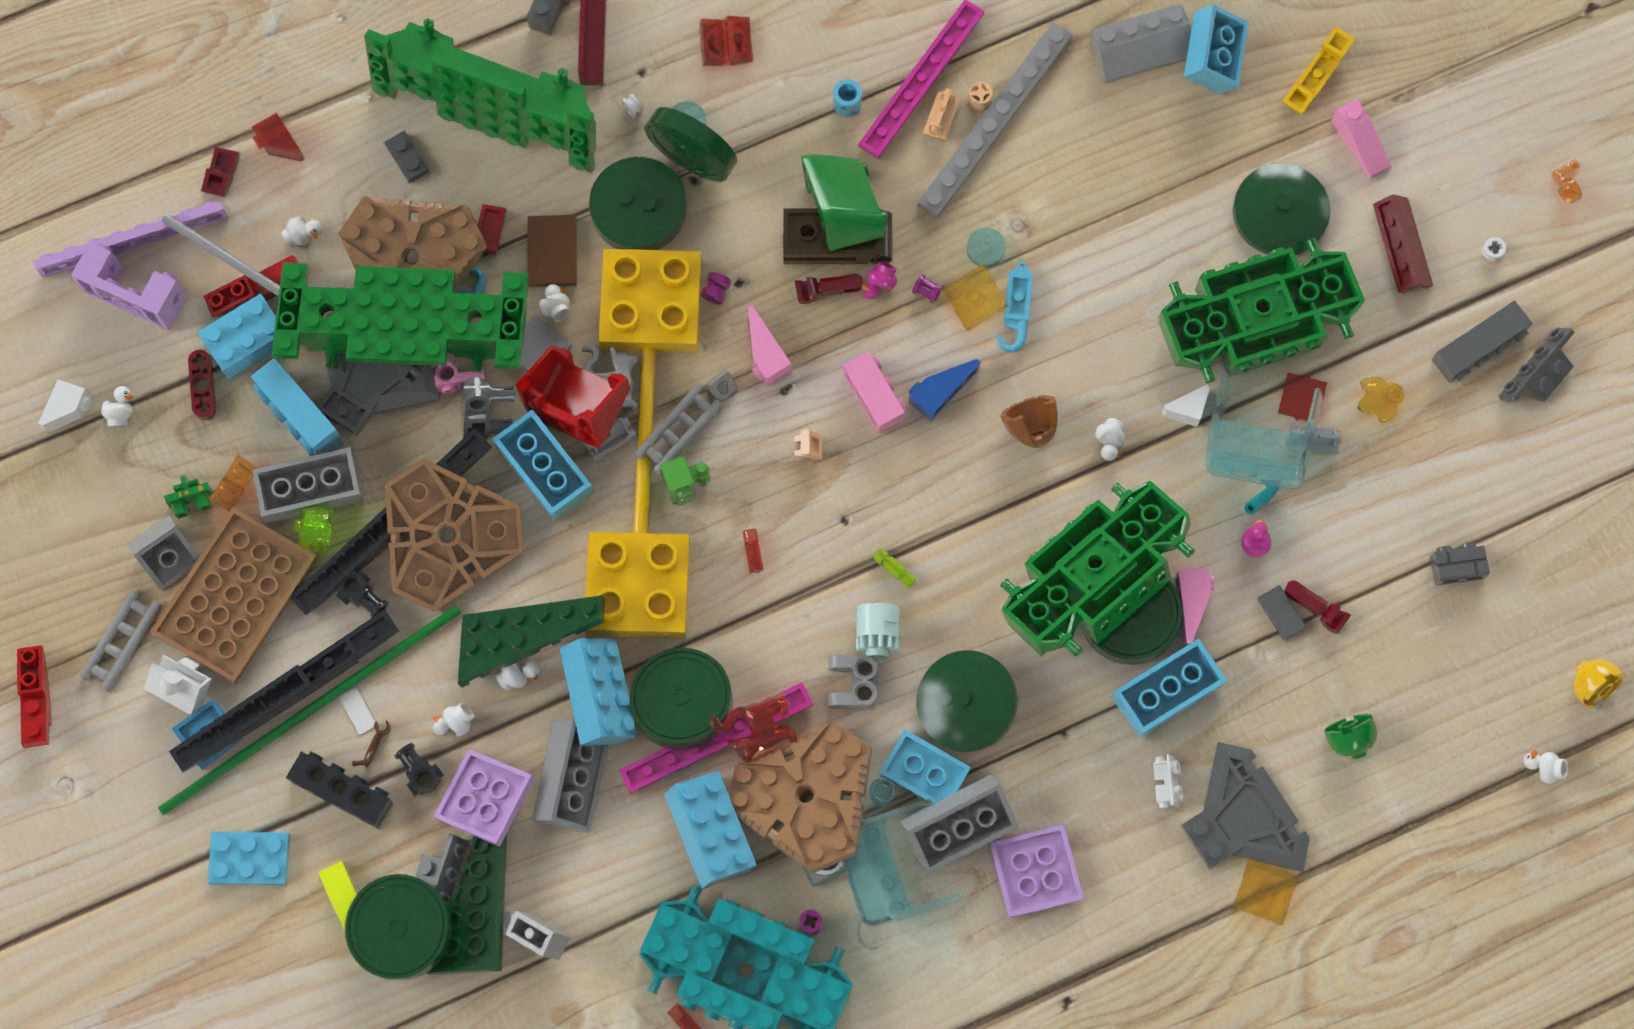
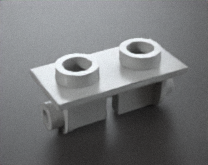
M619 417L615 420L607 439L599 448L584 444L586 450L597 461L607 456L619 446L628 443L637 436V433L630 426L631 424L627 417L623 419Z
M1290 425L1289 450L1338 454L1339 444H1341L1342 440L1340 430Z

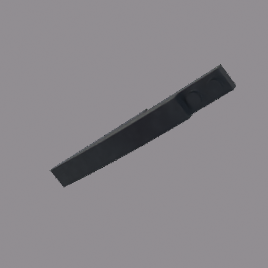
M474 428L436 465L462 477L493 447ZM386 507L291 595L290 599L306 616L337 591L340 581L345 575L351 574L353 571L357 572L359 569L362 570L389 547L391 534L388 533Z
M384 609L303 665L299 666L297 664L171 749L169 753L183 773L317 691L359 663L358 659L400 632V630Z

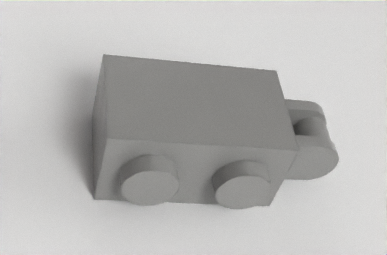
M520 911L515 913L504 912L503 926L507 928L505 935L543 957L560 960L570 940L569 935L534 915Z

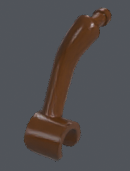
M387 720L386 728L382 731L379 730L378 722L374 723L376 734L370 743L364 760H353L352 766L365 765V768L369 766L383 735H387L391 731V725Z

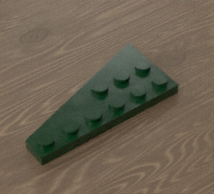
M600 595L464 614L462 616L457 684L463 688L469 685L471 680L478 677H487L495 669L502 666H511L541 652L540 649L550 644L554 646L561 643V639L572 634L578 635L604 623L605 598Z
M507 834L500 847L473 836L469 857L466 864H463L459 885L455 887L449 904L452 917V935L449 946L439 963L425 974L441 975L502 971Z

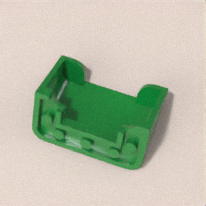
M819 154L801 156L805 186L808 193L813 195L821 217L822 228L826 231V244L829 251L886 236L884 226L888 225L885 211H880L867 178L869 171L866 162L862 163L858 158Z

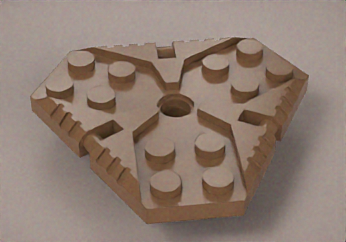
M363 196L338 233L355 270L356 266L455 270V287L457 284L462 285L487 249V244L467 205L423 201L417 204L412 203L411 200ZM411 213H418V222L411 221ZM416 251L419 254V260L416 264L411 265L408 262V254Z
M422 459L384 484L388 533L391 534L389 557L392 592L435 612L475 585V580L480 577L484 579L524 552L521 506L477 484L473 486L467 483V479L426 459ZM462 492L470 495L467 503L459 500ZM444 527L453 529L454 537L452 540L443 541L441 539L440 531ZM401 532H409L410 541L401 542ZM472 562L475 569L467 574L463 567Z
M835 722L790 741V745L781 748L778 746L774 750H769L765 754L749 759L751 760L750 762H742L734 766L729 796L738 820L766 841L769 838L773 840L776 848L813 874L857 854L864 806L860 801L861 797L866 796L871 763V747ZM794 754L795 759L787 762L785 758ZM844 795L851 796L850 801L843 800ZM813 796L811 801L803 803L806 797ZM780 824H782L783 827L778 832L776 829Z

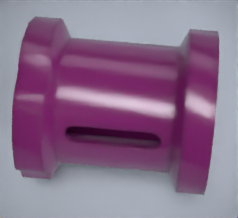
M922 273L917 279L912 293H919L930 299V303L934 304L944 285L932 282Z
M815 910L804 911L799 917L800 930L811 936L820 932L822 926L820 914ZM807 917H810L811 920H817L815 928L811 929L810 926H804Z

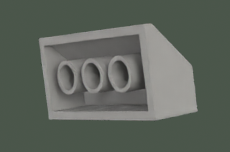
M1181 3L1092 29L1089 42L1104 83L1186 60L1191 27Z
M554 720L532 820L554 827L590 833L609 745L580 746L575 721Z

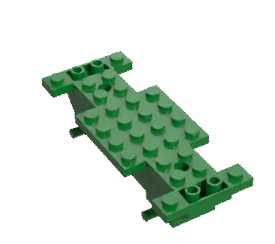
M429 18L424 20V26L409 22L405 29L388 35H383L370 29L366 32L364 39L372 91L379 96H387L394 99L398 90L413 93L421 99H429L436 102L437 115L446 121L457 122L467 129L481 131L489 137H497L513 146L518 145L525 148L529 139L547 143L555 149L568 151L569 165H572L577 170H585L591 173L595 165L594 152L596 150V122L594 113L590 111L587 104V87L569 80L567 69L564 71V68H560L557 72L558 76L542 71L539 78L455 48L453 38L435 30L434 21L432 19L430 21Z
M283 262L271 353L273 358L298 359L300 345H303L309 351L327 353L325 366L328 368H335L337 354L346 352V360L350 362L446 366L447 353H453L454 357H465L473 360L472 372H481L483 361L488 359H495V368H521L528 304V273L503 272L501 295L454 293L455 270L356 266L354 288L307 286L309 275L307 263ZM333 311L331 316L323 317L326 312ZM473 318H481L480 322L476 324L470 323Z

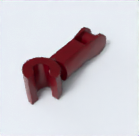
M855 273L842 277L821 278L819 283H817V279L814 277H806L807 281L794 280L797 299L800 304H809L816 301L820 297L819 293H821V296L855 293L861 290L863 283L862 276Z
M1291 580L1285 587L1284 592L1289 599L1300 604L1317 617L1322 614L1320 618L1322 625L1334 634H1338L1351 616V614L1341 611L1342 607L1331 603L1327 606L1328 602L1308 590L1298 581Z

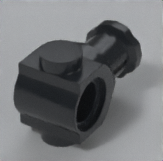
M359 569L357 572L353 571L351 574L345 575L337 589L339 592L336 597L345 605L351 603L356 607L362 606L371 614V618L384 609L386 610L389 602L386 600L382 601L373 593L374 588L368 584L370 578ZM351 583H359V587L355 592L347 591Z
M413 743L405 745L397 751L394 757L396 760H400L407 769L405 775L410 781L406 784L414 796L433 792L437 788L438 783L442 781L440 778L444 774L436 763L431 766L426 759L422 760L415 751ZM408 756L411 757L414 763H411V761L408 759ZM423 775H431V782L428 785L421 786L419 784V780Z

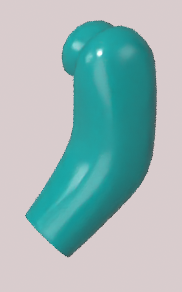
M1274 475L1265 478L1263 484L1267 488L1246 503L1245 510L1248 514L1256 513L1275 496L1281 486V481H1277Z

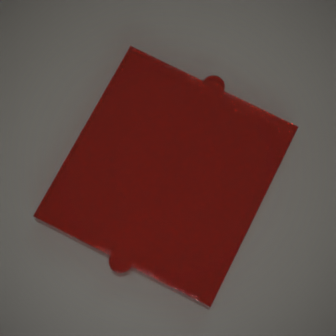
M1288 372L1278 413L1294 417L1296 421L1302 419L1318 423L1327 382L1312 379L1309 375L1304 377Z

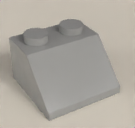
M169 515L128 543L135 558L161 591L190 572L199 559V555Z

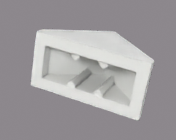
M1208 384L1164 405L1161 412L1163 417L1197 427L1210 388Z

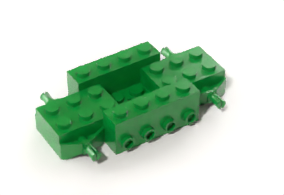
M1312 238V240L1306 241L1311 257L1301 266L1298 264L1292 247L1288 249L1280 247L1271 251L1269 255L1262 257L1261 255H1255L1240 264L1232 262L1227 264L1224 269L1218 271L1210 269L1203 272L1195 287L1197 295L1182 294L1178 281L1170 283L1168 286L1172 292L1173 300L1161 310L1159 325L1175 367L1200 369L1206 383H1210V381L1216 380L1211 366L1219 356H1221L1228 377L1319 349L1327 337L1322 323L1340 326L1344 339L1353 337L1354 334L1349 322L1363 306L1365 299L1346 252L1320 250L1316 238ZM1259 302L1266 303L1269 311L1266 313L1259 312L1256 304Z
M1152 481L1145 482L1132 490L1124 489L1119 483L1113 485L1111 491L1121 499L1114 512L1099 499L1093 504L1088 505L1081 515L1075 520L1069 521L1059 534L1049 538L1044 547L1028 557L1024 564L1029 582L1021 586H1015L1009 579H1005L1000 584V587L1009 594L1002 607L1005 620L1041 657L1046 652L1066 647L1074 656H1078V653L1080 654L1083 650L1082 647L1073 641L1078 624L1080 629L1094 642L1100 643L1172 579L1168 561L1161 555L1162 553L1179 549L1187 558L1194 554L1195 550L1185 542L1191 524L1189 514ZM1094 560L1103 562L1099 568H1091L1089 566Z

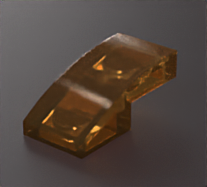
M237 455L209 499L230 512L253 479L252 470L258 469V467Z

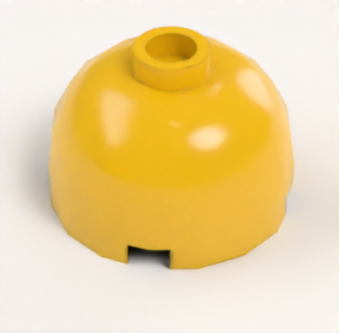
M1596 659L1590 662L1584 661L1575 670L1577 674L1573 680L1574 694L1586 708H1594L1597 706L1594 703L1596 700L1602 697L1604 702L1617 691L1623 683L1620 677H1625V674L1612 662L1605 659Z

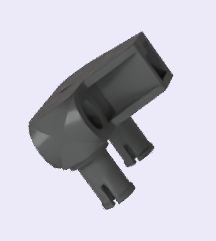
M473 377L461 383L463 438L475 428L485 439H488L491 434H499L513 424L512 418L490 420L489 413L492 402H515L514 386L492 387L489 382L480 377Z

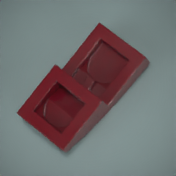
M215 146L210 168H206L201 192L220 197L226 196L240 157L239 152Z

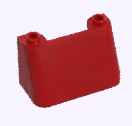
M551 344L515 385L527 412L533 410L544 424L592 447L599 448L607 439L630 391L629 380L621 373H611L607 378L608 380L586 371L574 364L573 355L569 350Z

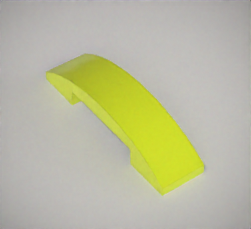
M340 861L320 871L319 875L345 931L347 912L357 893L343 861Z

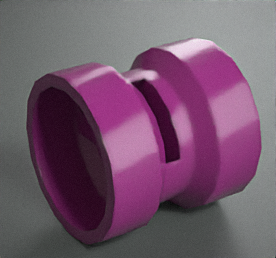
M710 272L707 277V286L703 287L700 296L708 302L721 305L725 299L724 293L730 288L732 281L723 274Z

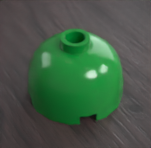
M1371 714L1354 715V720L1346 721L1344 718L1327 726L1324 733L1331 749L1336 754L1345 757L1351 756L1352 759L1366 756V751L1372 748L1377 738V729Z

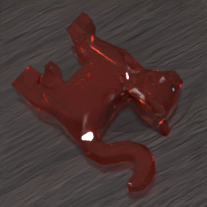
M783 693L767 697L760 703H751L745 707H737L731 710L725 723H720L715 715L711 717V727L718 733L729 732L734 728L739 717L745 718L751 736L729 739L727 742L728 745L733 746L737 756L746 763L750 762L758 751L770 749L783 740L787 739L792 743L798 741L795 730L791 729L789 724L774 725L772 718L774 715L779 714L782 717L788 715L786 710L788 703Z

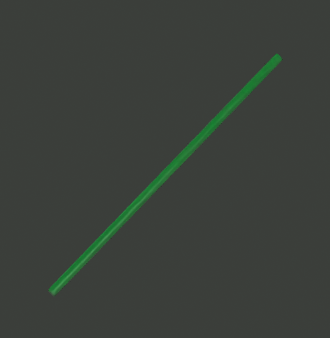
M456 605L160 805L158 809L163 815L167 814L460 615V610Z

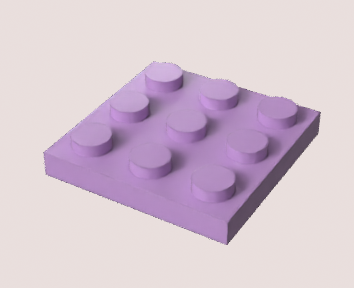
M468 749L433 817L440 822L500 847L535 777Z
M1064 824L989 843L1008 919L1084 900Z

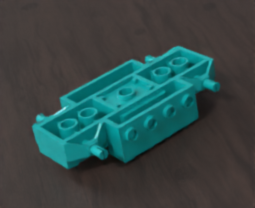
M693 885L688 898L685 900L668 901L660 904L639 954L653 972V977L647 991L657 994L662 980L664 981L667 978H683L676 994L677 998L682 1000L680 1005L692 1011H695L696 1007L706 1011L704 1016L715 1021H719L720 1018L730 1021L728 1026L733 1029H779L782 1019L790 1029L836 1028L853 987V984L840 969L839 965L845 952L844 949L841 948L838 957H836L840 947L835 946L828 962L806 964L814 947V939H811V935L797 930V932L787 928L788 925L780 921L773 920L772 922L763 918V914L751 909L750 911L740 908V904L726 899V901L718 899L708 921L697 907V901L703 889L701 887L697 889L696 885ZM743 964H750L754 968V973L750 978L740 976L739 968Z

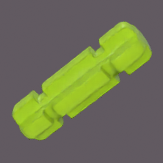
M880 548L874 554L873 559L879 565L883 564V568L897 580L900 579L901 584L906 588H910L915 583L916 577L910 571L906 572V568L892 556L889 557V553Z

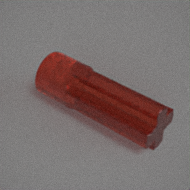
M747 529L742 533L749 573H760L764 570L757 529Z
M679 1003L667 1012L680 1029H701Z

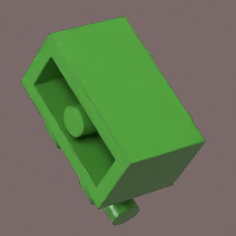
M684 456L660 464L662 477L673 505L676 503L683 505L691 502L693 497L696 496L694 484L698 483L704 486L710 481L709 467L705 463L701 462L688 467Z

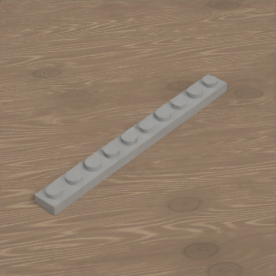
M1052 22L919 199L917 206L935 218L939 217L1072 39L1073 34Z

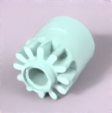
M868 603L857 606V652H863V654L875 660L888 659L889 654L899 652L900 607L886 603Z

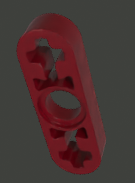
M195 350L188 357L192 411L200 420H210L215 416L217 410L213 362L206 351ZM199 357H202L205 361L202 362L204 373H200V368L195 363L199 361ZM201 379H206L209 382L207 389L203 391L197 390L196 383ZM200 397H205V403L210 407L206 409V413H202L199 410L203 406Z

